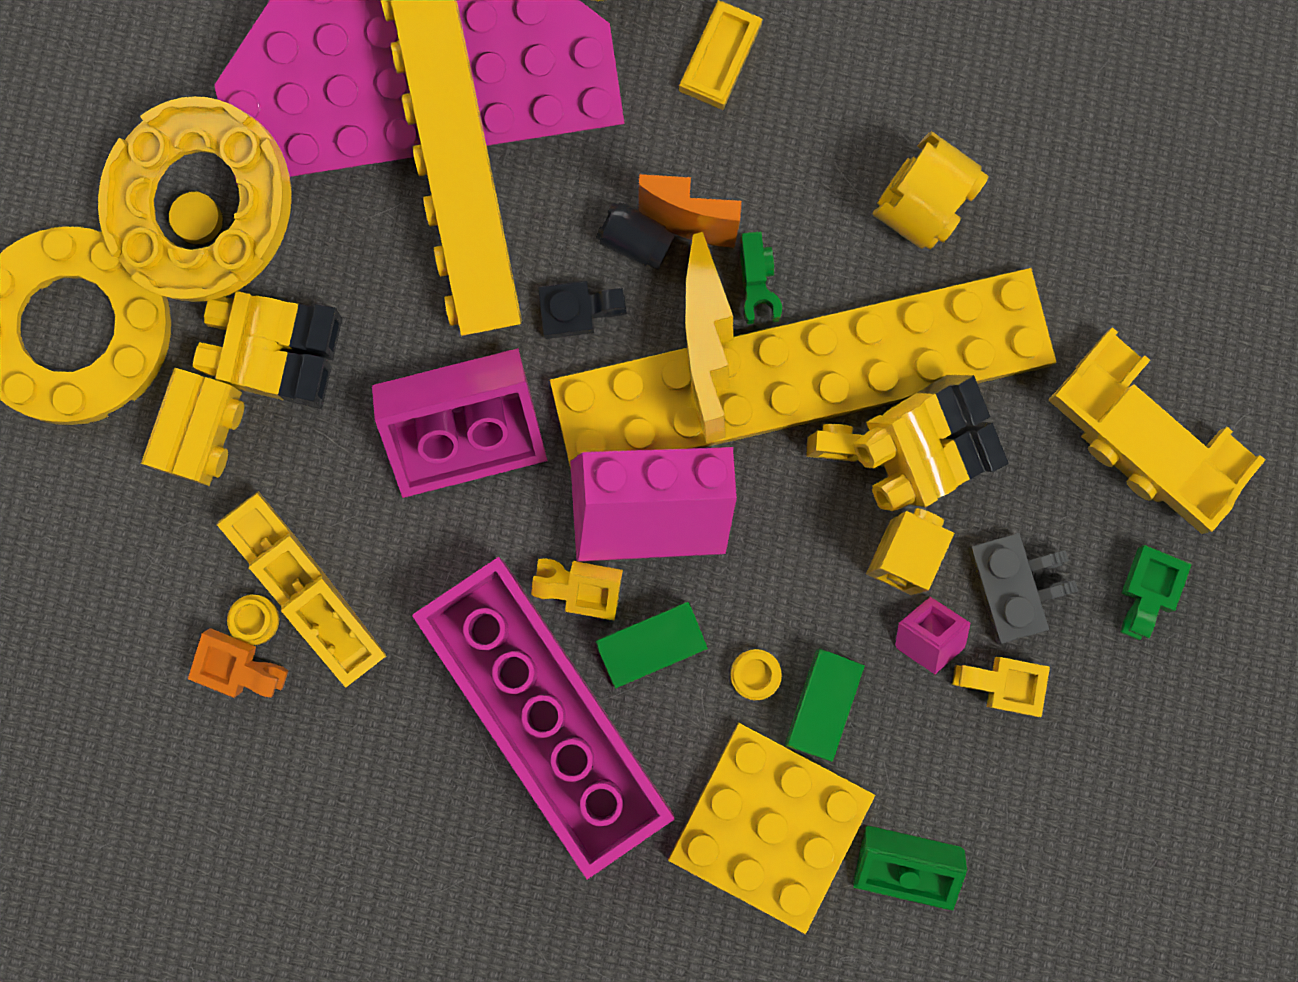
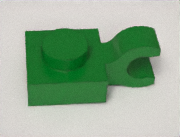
M762 232L742 233L739 242L743 292L745 294L743 309L745 322L747 325L754 323L755 313L753 308L758 304L768 305L772 311V321L779 322L782 314L781 300L766 287L767 277L774 276L772 247H763Z
M1146 545L1138 547L1121 593L1135 599L1123 621L1120 633L1137 640H1141L1142 636L1150 638L1159 609L1167 613L1176 610L1192 564Z

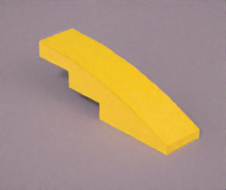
M700 232L693 234L686 276L685 327L693 397L705 442L709 443L725 438V416L716 392L730 388L729 364L721 343L734 340L733 315L704 234Z
M259 491L218 521L217 526L249 563L248 568L280 604L281 612L345 688L386 657L385 652L356 613Z

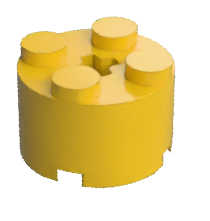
M933 131L929 132L917 145L922 150L917 158H907L880 197L877 203L880 206L872 213L874 217L918 248L923 249L927 247L929 250L938 241L943 243L948 239L961 220V217L955 214V212L966 199L972 201L977 196L989 177L981 171V166Z

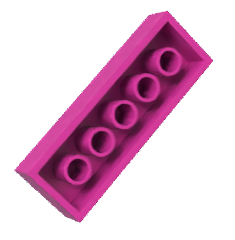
M497 557L412 615L586 879L598 873L675 819L673 812L504 560Z

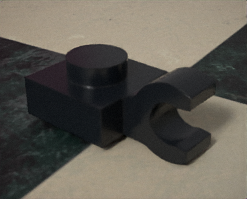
M587 281L538 287L545 339L594 333V318L627 315L623 288L603 290L590 295Z

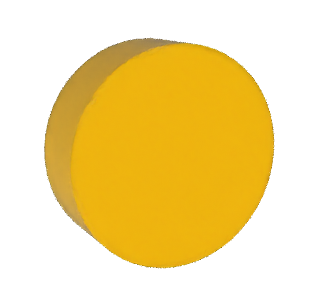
M188 192L179 196L171 205L169 211L170 225L173 231L184 241L191 244H204L214 239L221 230L223 221L221 210L209 196L200 192Z
M754 649L741 653L734 660L730 669V680L733 688L742 697L750 700H763L770 697L776 692L781 682L782 673L778 661L773 655L763 650Z

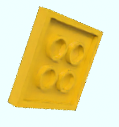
M737 723L671 851L668 861L806 934L875 795L754 730Z

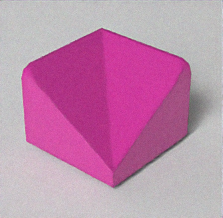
M929 597L899 622L895 645L899 651L933 674H936L965 648L971 623L932 597Z

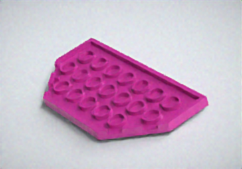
M270 0L214 85L217 100L229 103L246 112L269 131L282 151L290 177L414 157L413 146L421 144L417 124L408 125L403 108L402 94L410 93L406 72L397 74L393 60L391 42L399 41L395 20L386 21L381 0ZM457 0L487 146L625 124L610 23L580 0Z

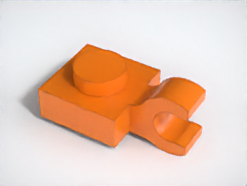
M210 628L201 635L188 679L233 698L242 693L244 687L251 689L259 695L271 698L274 695L275 689H283L289 670L273 663L252 661L256 646Z

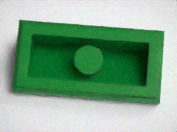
M689 602L595 641L615 689L708 649Z
M816 649L784 745L833 762L865 665L823 649Z
M867 826L862 838L853 888L953 911L967 873L965 850L956 845Z

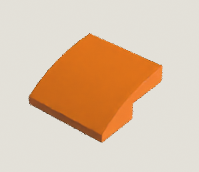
M639 174L640 213L666 226V230L683 238L692 240L693 234L703 232L707 244L735 247L740 224L741 201L690 198L691 177Z

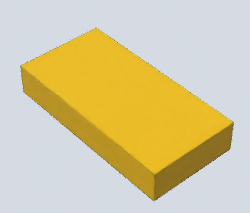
M718 0L681 80L679 92L723 110L762 25V18Z

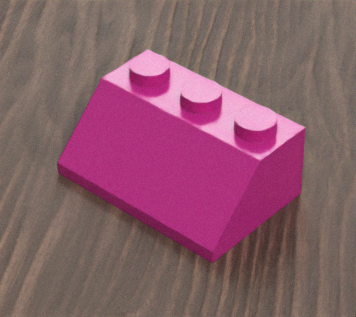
M518 348L372 385L375 422L402 498L548 461Z
M733 447L582 452L570 461L576 562L726 554L737 499Z

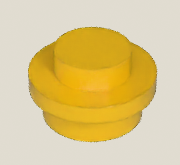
M243 596L231 606L228 612V629L236 639L251 645L263 644L269 641L278 629V610L274 603L264 596Z

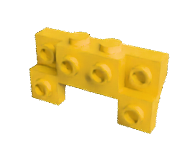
M1112 327L1079 362L1073 373L1048 401L1084 431L1081 437L1090 444L1088 450L1099 462L1108 467L1114 465L1129 478L1126 483L1138 496L1148 501L1152 499L1155 502L1164 501L1201 534L1212 532L1231 511L1240 492L1264 463L1265 459L1261 455H1253L1230 434L1233 431L1228 427L1220 429L1205 446L1135 384L1128 387L1150 362V359L1146 356L1140 357L1116 336L1118 332Z

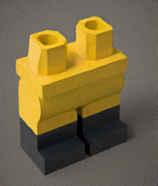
M236 291L234 299L221 297L207 301L204 323L209 327L226 330L223 347L199 342L193 360V368L215 378L217 381L227 383L237 390H244L322 409L332 368L327 360L333 361L343 318L335 307L315 304L314 307L284 302L269 297L252 296L248 293Z
M945 375L892 407L884 415H878L866 422L870 431L853 444V447L864 467L875 468L884 464L889 477L873 485L872 489L880 509L894 511L908 505L927 507L938 501L937 498L949 494L959 485L985 471L994 472L1009 464L994 424L983 422L990 418V414L974 375Z

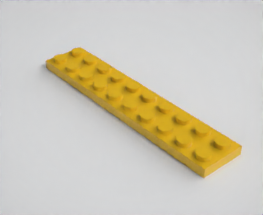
M1028 268L735 336L734 340L721 343L729 364L730 386L728 389L716 392L725 416V438L709 443L705 442L693 397L687 348L551 379L550 383L570 464V461L582 452L705 448L901 402L945 375H974L978 384L1050 367L1057 362L1032 269Z

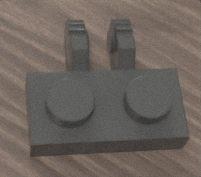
M1020 533L968 548L997 644L1048 631L1049 626L1041 602L1078 591L1075 580L1060 581L1052 584L1051 587L1037 591L1032 571L1042 568H1055L1069 561L1066 550L1028 561Z

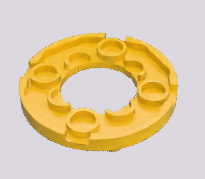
M194 96L173 99L159 104L140 116L143 121L133 129L125 140L121 138L117 140L107 158L98 193V213L103 238L111 255L118 258L126 271L131 275L130 278L148 291L172 299L190 302L209 301L230 295L246 286L264 270L276 254L283 240L291 209V183L286 161L277 142L269 131L251 115L229 103L213 98ZM206 152L219 156L230 166L236 177V183H238L240 202L237 213H234L235 221L228 230L223 231L209 247L189 250L177 247L164 236L156 221L154 198L158 182L171 164L184 155Z
M82 227L50 228L30 234L16 241L0 253V400L12 409L31 418L59 425L86 424L107 418L109 413L121 408L130 400L135 401L151 385L165 360L171 337V314L168 299L165 296L148 291L130 278L131 275L126 271L118 258L113 257L109 252L102 232ZM61 278H82L98 285L109 297L115 313L114 336L106 352L92 365L74 372H55L38 365L25 349L20 335L21 315L27 303H29L30 297L39 289L46 288L53 281Z

